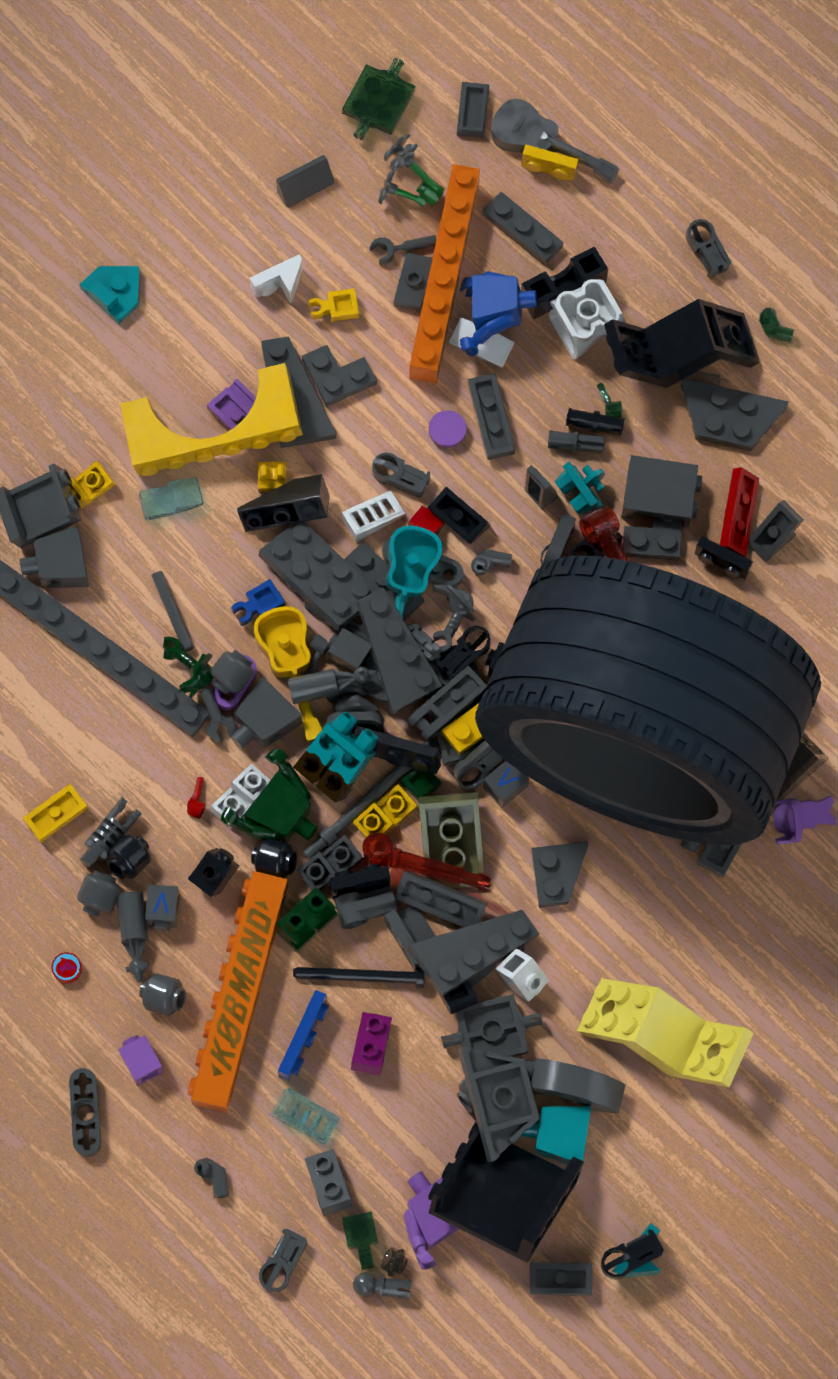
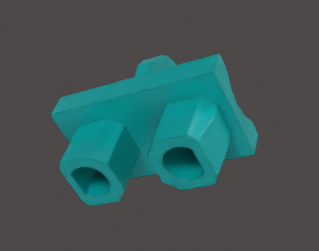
M570 461L562 467L565 471L555 480V483L564 494H567L577 486L581 494L570 501L574 510L579 515H582L592 508L598 511L604 507L591 487L594 486L598 492L605 488L601 482L605 472L602 469L593 471L587 465L582 469L586 475L584 478L577 467L572 465Z

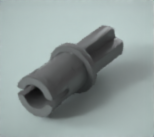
M549 430L548 448L573 450V453H576V450L602 453L604 450L605 440L601 436L578 434V431L566 433Z

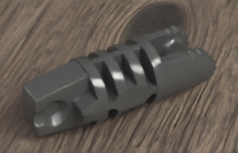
M123 797L120 798L98 828L84 843L89 848L80 858V861L87 867L92 866L99 856L105 860L109 849L128 832L142 813L136 809L130 813L123 825L115 820V817L126 807L127 801Z

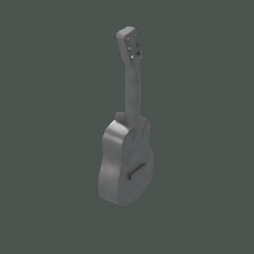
M508 100L498 109L494 116L491 138L494 144L502 150L523 153L525 144L552 152L558 151L566 156L579 159L578 162L592 168L593 172L608 184H612L618 174L619 168L601 157L597 159L557 139L558 125L554 121L542 117L525 100Z

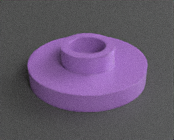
M447 410L435 414L429 423L430 438L441 447L450 448L457 446L466 435L465 420L454 411Z

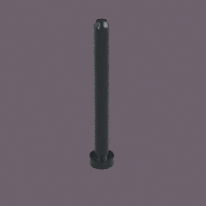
M296 967L293 969V977L296 979L416 984V988L424 989L425 973L421 967H417V972Z

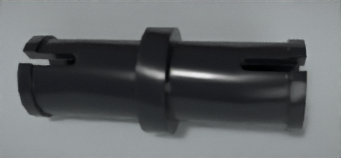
M569 408L566 426L590 429L592 433L602 431L621 436L625 418L602 415L600 411L595 410L591 413Z

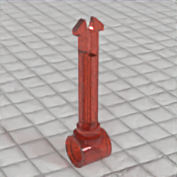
M603 506L580 519L579 527L581 533L589 543H598L608 558L629 561L618 542L617 535L614 534L619 531L620 524L617 515L610 507Z
M373 833L363 841L362 848L365 866L381 864V867L388 865V869L400 868L457 885L462 883L476 887L478 891L482 892L489 890L491 887V879L485 874L479 872L478 875L465 871V868L404 852L402 849L396 848V844H393L385 834ZM377 851L383 852V853L380 854V855H374V854H373L374 852H377Z

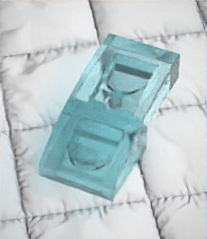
M197 477L169 481L168 486L140 490L138 495L145 521L185 512L204 504Z

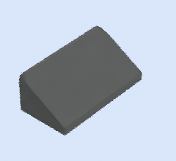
M322 155L277 178V193L285 206L290 207L333 185L334 178L326 156Z

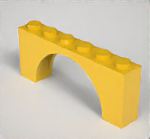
M282 363L258 369V392L249 413L233 429L211 438H189L169 430L157 419L148 397L120 403L131 462L137 475L151 476L158 473V470L166 468L179 469L184 467L186 463L195 461L208 462L215 456L223 454L232 456L239 454L244 449H261L267 447L269 443L276 441L290 442L295 440L297 436L303 435L291 377L286 364Z

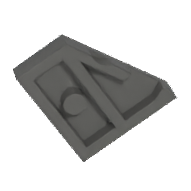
M588 842L531 848L539 908L567 905L569 903L588 849Z

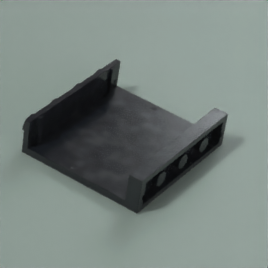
M475 1122L469 1132L467 1144L464 1142L460 1144L455 1154V1162H449L446 1165L441 1177L443 1179L440 1184L436 1182L431 1188L428 1199L431 1200L429 1214L528 1263L577 1184L584 1161L573 1156L564 1170L511 1144L499 1155L500 1157L497 1160L488 1162L478 1124Z

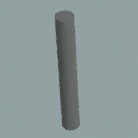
M158 571L152 574L153 581L182 649L189 652L194 649L193 643L163 572Z

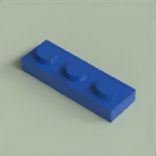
M315 990L278 1069V1077L290 1081L293 1074L296 1076L299 1074L305 1060L301 1058L305 1047L311 1048L317 1032L313 1031L318 1020L323 1022L330 1005L326 1004V994Z

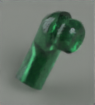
M773 308L763 309L759 315V322L765 335L791 343L794 329L781 326L776 316L777 313Z

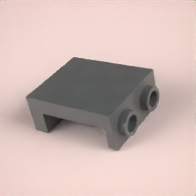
M631 455L621 518L633 519V514L684 521L683 526L689 527L691 518L696 519L699 502H694L695 492L700 493L702 476L697 475L699 465Z
M54 463L48 466L50 472L11 490L3 486L0 487V514L9 541L20 548L81 521L78 512L81 510L80 503L77 497L72 494L69 486L72 484L71 477L66 469H62Z

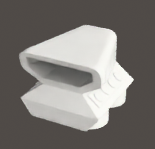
M601 279L587 280L582 287L573 291H564L556 299L550 301L553 307L549 312L550 321L574 360L581 357L607 334L604 327L605 323L612 319L625 323L623 313L604 280Z

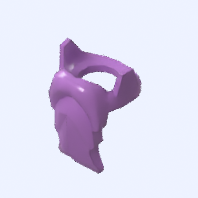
M827 796L819 801L808 799L799 802V800L794 798L776 801L775 804L778 805L773 810L774 826L778 832L785 834V836L775 839L776 843L801 842L803 829L814 828L817 824L836 825L835 817L829 812L834 803V798Z

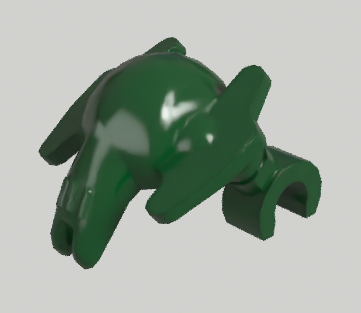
M164 637L163 658L167 660L177 659L190 669V679L180 684L179 692H190L189 697L193 698L200 689L206 688L214 679L210 672L212 667L208 664L212 654H202L197 662L190 654L181 649V643L178 639Z

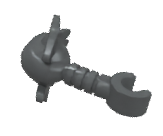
M449 584L435 585L432 590L447 596L446 599L453 612L444 631H437L433 634L434 641L445 640L447 643L444 646H440L442 651L439 655H445L452 649V638L455 632H457L462 619L465 617L472 622L475 619L471 614L475 611L473 608V597L466 590L452 587Z

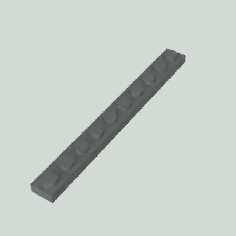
M0 560V598L191 737L196 735L210 717L207 709L185 693H180L179 689Z

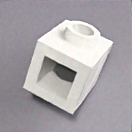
M517 948L496 968L510 989L528 1002L539 994L541 989L549 982V979L534 959Z

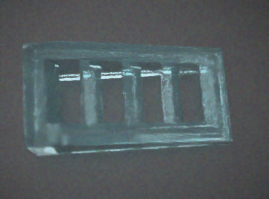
M289 1087L284 1089L270 1114L277 1120L324 1145L327 1143L340 1119ZM292 1100L295 1103L287 1114L284 1110L289 1101ZM303 1106L305 1110L298 1121L294 1117L299 1108ZM311 1112H314L316 1116L310 1127H308L305 1123ZM324 1117L327 1119V1122L322 1131L318 1133L315 1130Z

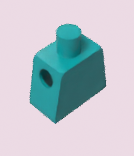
M542 1107L540 1120L526 1129L521 1136L536 1139L534 1153L566 1165L569 1164L573 1156L583 1161L591 1107Z

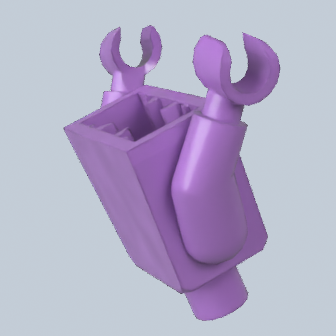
M420 1171L407 1181L416 1196L408 1201L407 1206L409 1209L404 1213V1220L408 1238L416 1254L417 1261L423 1270H427L437 1265L433 1257L427 1252L428 1249H432L459 1228L429 1214L431 1200L428 1199V1195L436 1182L431 1184L423 1172ZM440 1178L436 1182L440 1184L443 1179Z

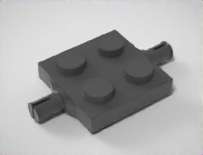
M514 994L478 1002L456 1012L459 1023L458 1033L441 1036V1041L444 1049L461 1044V1046H468L485 1052L499 1053L506 1057L528 1054L525 1040L526 1028L543 1025L540 1012L522 1017V1014L517 1009Z

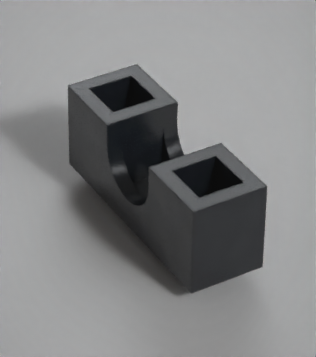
M594 246L570 258L569 265L560 273L549 277L545 271L521 283V292L535 290L537 294V307L527 308L532 318L536 319L553 309L550 301L556 299L562 292L576 290L590 279H601L606 283L608 267Z

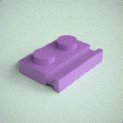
M236 379L229 388L226 387L207 404V409L228 430H231L246 417L256 397Z

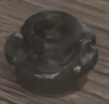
M391 1247L385 1253L381 1262V1269L385 1270L389 1277H393L396 1273L400 1275L405 1270L408 1263V1258L405 1257V1250Z

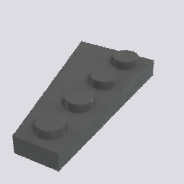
M289 336L261 341L265 367L285 363L288 368L303 435L297 436L293 441L280 442V447L285 448L336 439V433Z

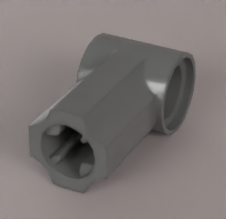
M391 886L362 894L351 892L341 895L334 900L343 929L359 927L367 923L369 919L384 916L393 909L397 912Z

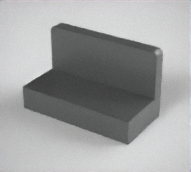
M410 905L398 913L395 909L384 915V922L415 972L417 967L420 966L408 950L409 945L435 937L420 910Z

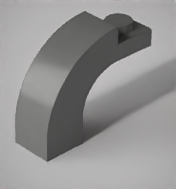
M538 1058L536 1061L524 1060L533 1094L551 1095L591 1107L594 1111L619 1113L626 1084L605 1074L568 1063Z

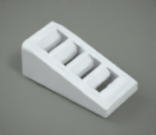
M389 491L342 512V521L355 542H358L404 517L405 512L392 491ZM388 501L394 512L389 514L383 503ZM379 507L384 517L379 518L374 508ZM368 511L374 519L373 522H369L365 515ZM357 517H360L364 524L363 526H359L355 520Z

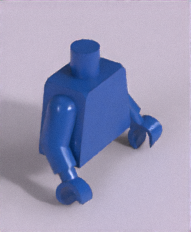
M490 271L481 275L465 277L461 283L460 292L467 289L465 297L472 296V319L476 332L472 338L463 337L460 339L461 350L466 351L467 355L473 357L478 354L479 344L482 345L497 333L519 326L522 323V309L537 307L536 291L521 292L517 277Z

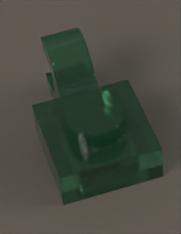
M372 1212L342 1218L348 1250L358 1249L362 1270L374 1268L370 1245L378 1244Z

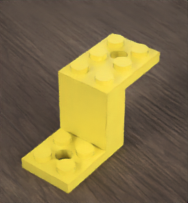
M601 978L598 986L595 988L591 1002L583 1014L582 1021L577 1029V1032L585 1037L626 1045L669 1076L730 1088L754 1034L745 1027L706 1021L659 987Z

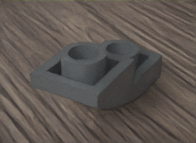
M344 835L324 852H318L299 867L297 871L311 890L315 887L322 890L330 884V878L335 877V873L351 870L365 858L349 837Z

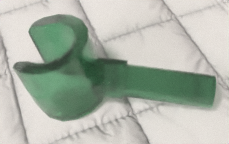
M599 383L597 388L605 404V415L621 418V401L611 402V397L604 384Z

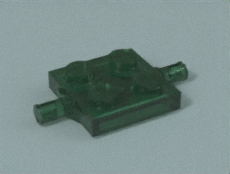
M394 58L389 70H379L367 64L365 65L342 108V114L359 122L353 134L356 139L359 137V140H364L369 128H376L387 134H393L415 92V85L402 80L398 76L404 65L401 59L398 62V58Z

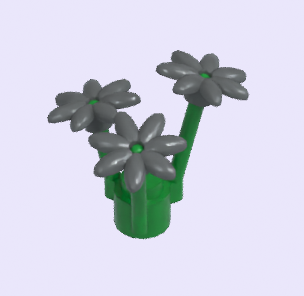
M410 134L400 137L397 144L392 145L391 149L384 155L385 161L394 154L397 155V158L390 163L392 170L388 173L384 181V187L380 191L379 204H382L387 193L391 195L398 194L415 201L422 207L426 202L433 206L445 191V188L431 179L414 161V151L418 145L407 144L405 148L403 147L406 140L411 136ZM400 166L402 168L410 167L422 179V182L416 189L419 196L397 188L398 185L391 183L395 171Z

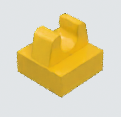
M286 461L258 462L259 493L270 492L287 483Z

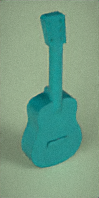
M402 526L398 528L391 536L387 547L390 568L385 584L389 590L397 593L394 606L402 619L408 597H419L424 593L428 585L429 573L435 568L442 555V543L439 537L432 531L418 526Z

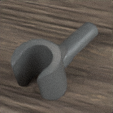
M319 634L313 638L309 646L316 653L313 656L307 675L316 672L319 661L328 651L326 649L327 640Z

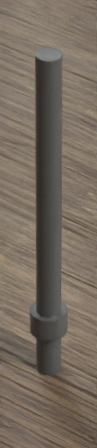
M434 738L428 742L425 740L422 743L431 747L438 745ZM401 764L396 766L332 826H326L318 833V838L302 852L304 856L309 860L326 846L330 847L338 840L337 836L412 768Z

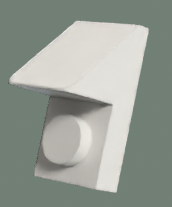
M300 254L250 277V288L255 298L262 295L269 296L281 287L291 304L303 271Z

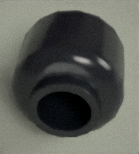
M122 836L107 852L108 869L120 879L135 878L151 861L148 843L139 836Z
M266 839L261 842L259 847L253 849L251 863L255 865L256 872L287 878L288 875L293 874L295 871L297 854L293 852L292 846L286 842Z

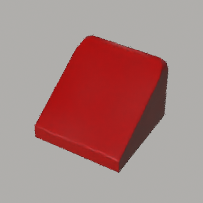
M422 505L411 518L408 526L422 527L438 535L445 523Z

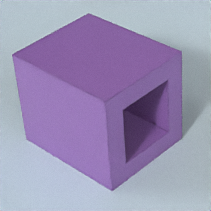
M138 1035L130 1037L122 1043L123 1047L118 1049L137 1086L164 1072L145 1035L140 1038Z

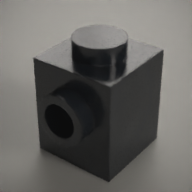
M215 848L206 852L188 880L212 897L222 892L240 865L233 861L234 856L223 848Z

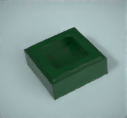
M413 768L400 780V784L419 802V797L429 796L441 786V781L432 773L419 772Z

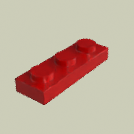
M739 467L734 468L732 471L720 545L746 557L759 477Z

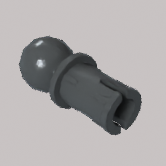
M367 1272L360 1273L354 1278L353 1289L359 1296L369 1297L374 1292H378L379 1299H382V1296L410 1300L411 1291L399 1290L398 1288L411 1289L412 1280L384 1278L385 1274L381 1275V1280H376L372 1274Z

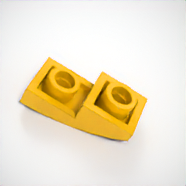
M96 460L76 478L71 477L72 484L69 486L72 494L77 497L81 509H83L116 485V482L101 462Z
M397 784L379 802H374L353 823L373 844L400 824L419 806L403 787Z

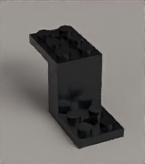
M701 299L691 302L646 328L614 319L604 324L607 333L606 341L611 347L614 356V367L619 375L667 388L720 359L750 368L760 363L744 313Z

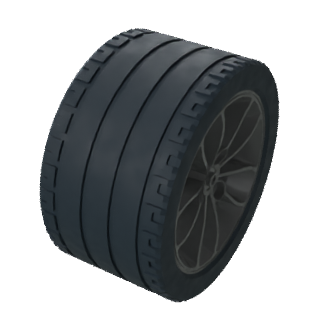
M569 556L547 562L536 570L515 618L513 627L503 646L499 660L486 686L485 693L478 705L475 720L482 737L504 760L534 781L579 805L620 822L664 836L697 843L734 845L754 840L763 834L819 694L821 677L809 654L790 635L751 608L718 591L679 575L635 562L599 556Z

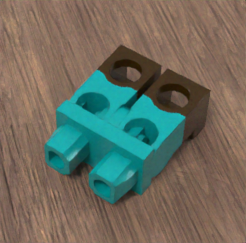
M344 712L334 721L326 723L322 731L293 766L296 771L312 784L318 782L316 787L335 803L346 799L359 775L375 756L376 752L373 749L379 739L377 735L368 729L363 730L359 737L350 732L358 721L349 712Z

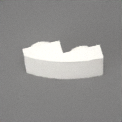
M460 317L448 343L461 349L460 339L463 337L472 338L476 332L474 323ZM495 334L482 345H478V354L476 356L503 368L515 342Z
M250 764L232 782L231 787L211 805L210 812L221 820L225 807H230L240 818L244 817V813L266 787L270 779L253 764Z

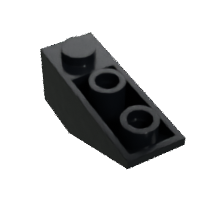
M322 474L293 479L238 507L237 512L245 532L328 517L330 495Z

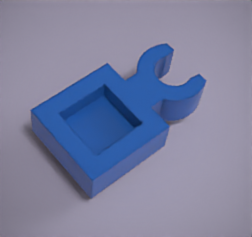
M271 579L246 593L249 601L237 602L231 607L233 614L240 610L246 612V615L239 619L240 625L245 626L251 622L253 615L258 614L260 616L262 613L273 608L284 607L286 603Z

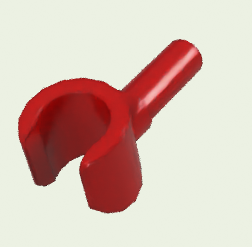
M197 777L194 794L187 804L188 815L197 819L202 817L206 808V804L199 801L204 783L203 777Z

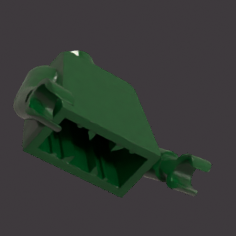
M273 749L265 758L278 766L279 770L244 813V818H240L230 807H225L221 815V821L230 827L236 825V829L263 841L271 839L287 843L295 832L309 841L318 829V826L307 819L311 812V794L292 765L285 761L288 758L286 753L281 749Z

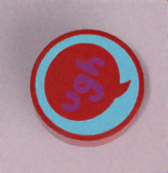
M61 953L52 962V973L56 980L61 983H73L81 976V962L73 953Z

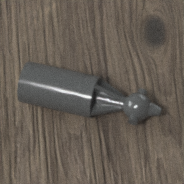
M365 667L357 668L354 673L330 669L290 678L288 683L293 704L338 695L339 692L354 682L362 685L368 683L370 678L377 675L376 670H368Z
M121 893L117 895L121 943L132 958L129 966L126 967V972L134 975L137 982H142L143 974L150 967L149 962L141 959L146 941H148L143 893Z

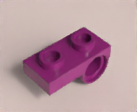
M362 1012L351 1062L352 1071L381 1076L392 1017Z

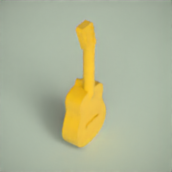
M290 606L273 608L262 613L254 623V639L259 649L269 659L272 673L278 678L301 676L300 674L308 670L311 665L310 651L306 646L307 623L304 615L300 610ZM310 702L298 703L303 718L302 725L306 741L308 743L313 742L322 731V727L317 717H314Z

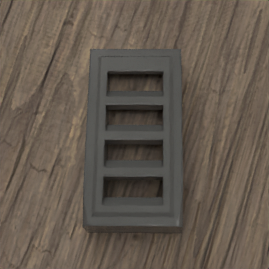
M532 465L528 467L525 491L541 509H544L558 498L557 491Z

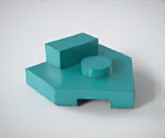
M99 266L79 284L80 289L118 324L139 307V266Z

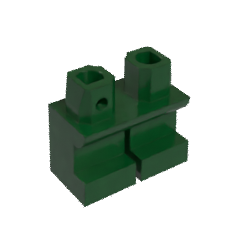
M315 887L277 922V933L298 953L316 936V932L313 929L319 933L338 916V913L335 911L336 907Z

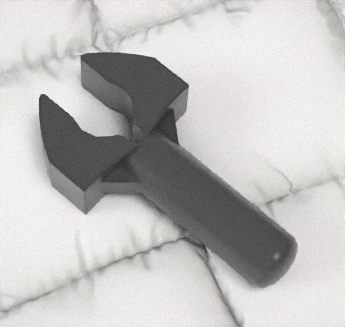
M211 688L203 689L200 693L211 718L209 726L205 727L207 735L215 741L222 742L217 733L218 722H220V724L226 726L231 738L236 727L233 717L227 718L221 714Z

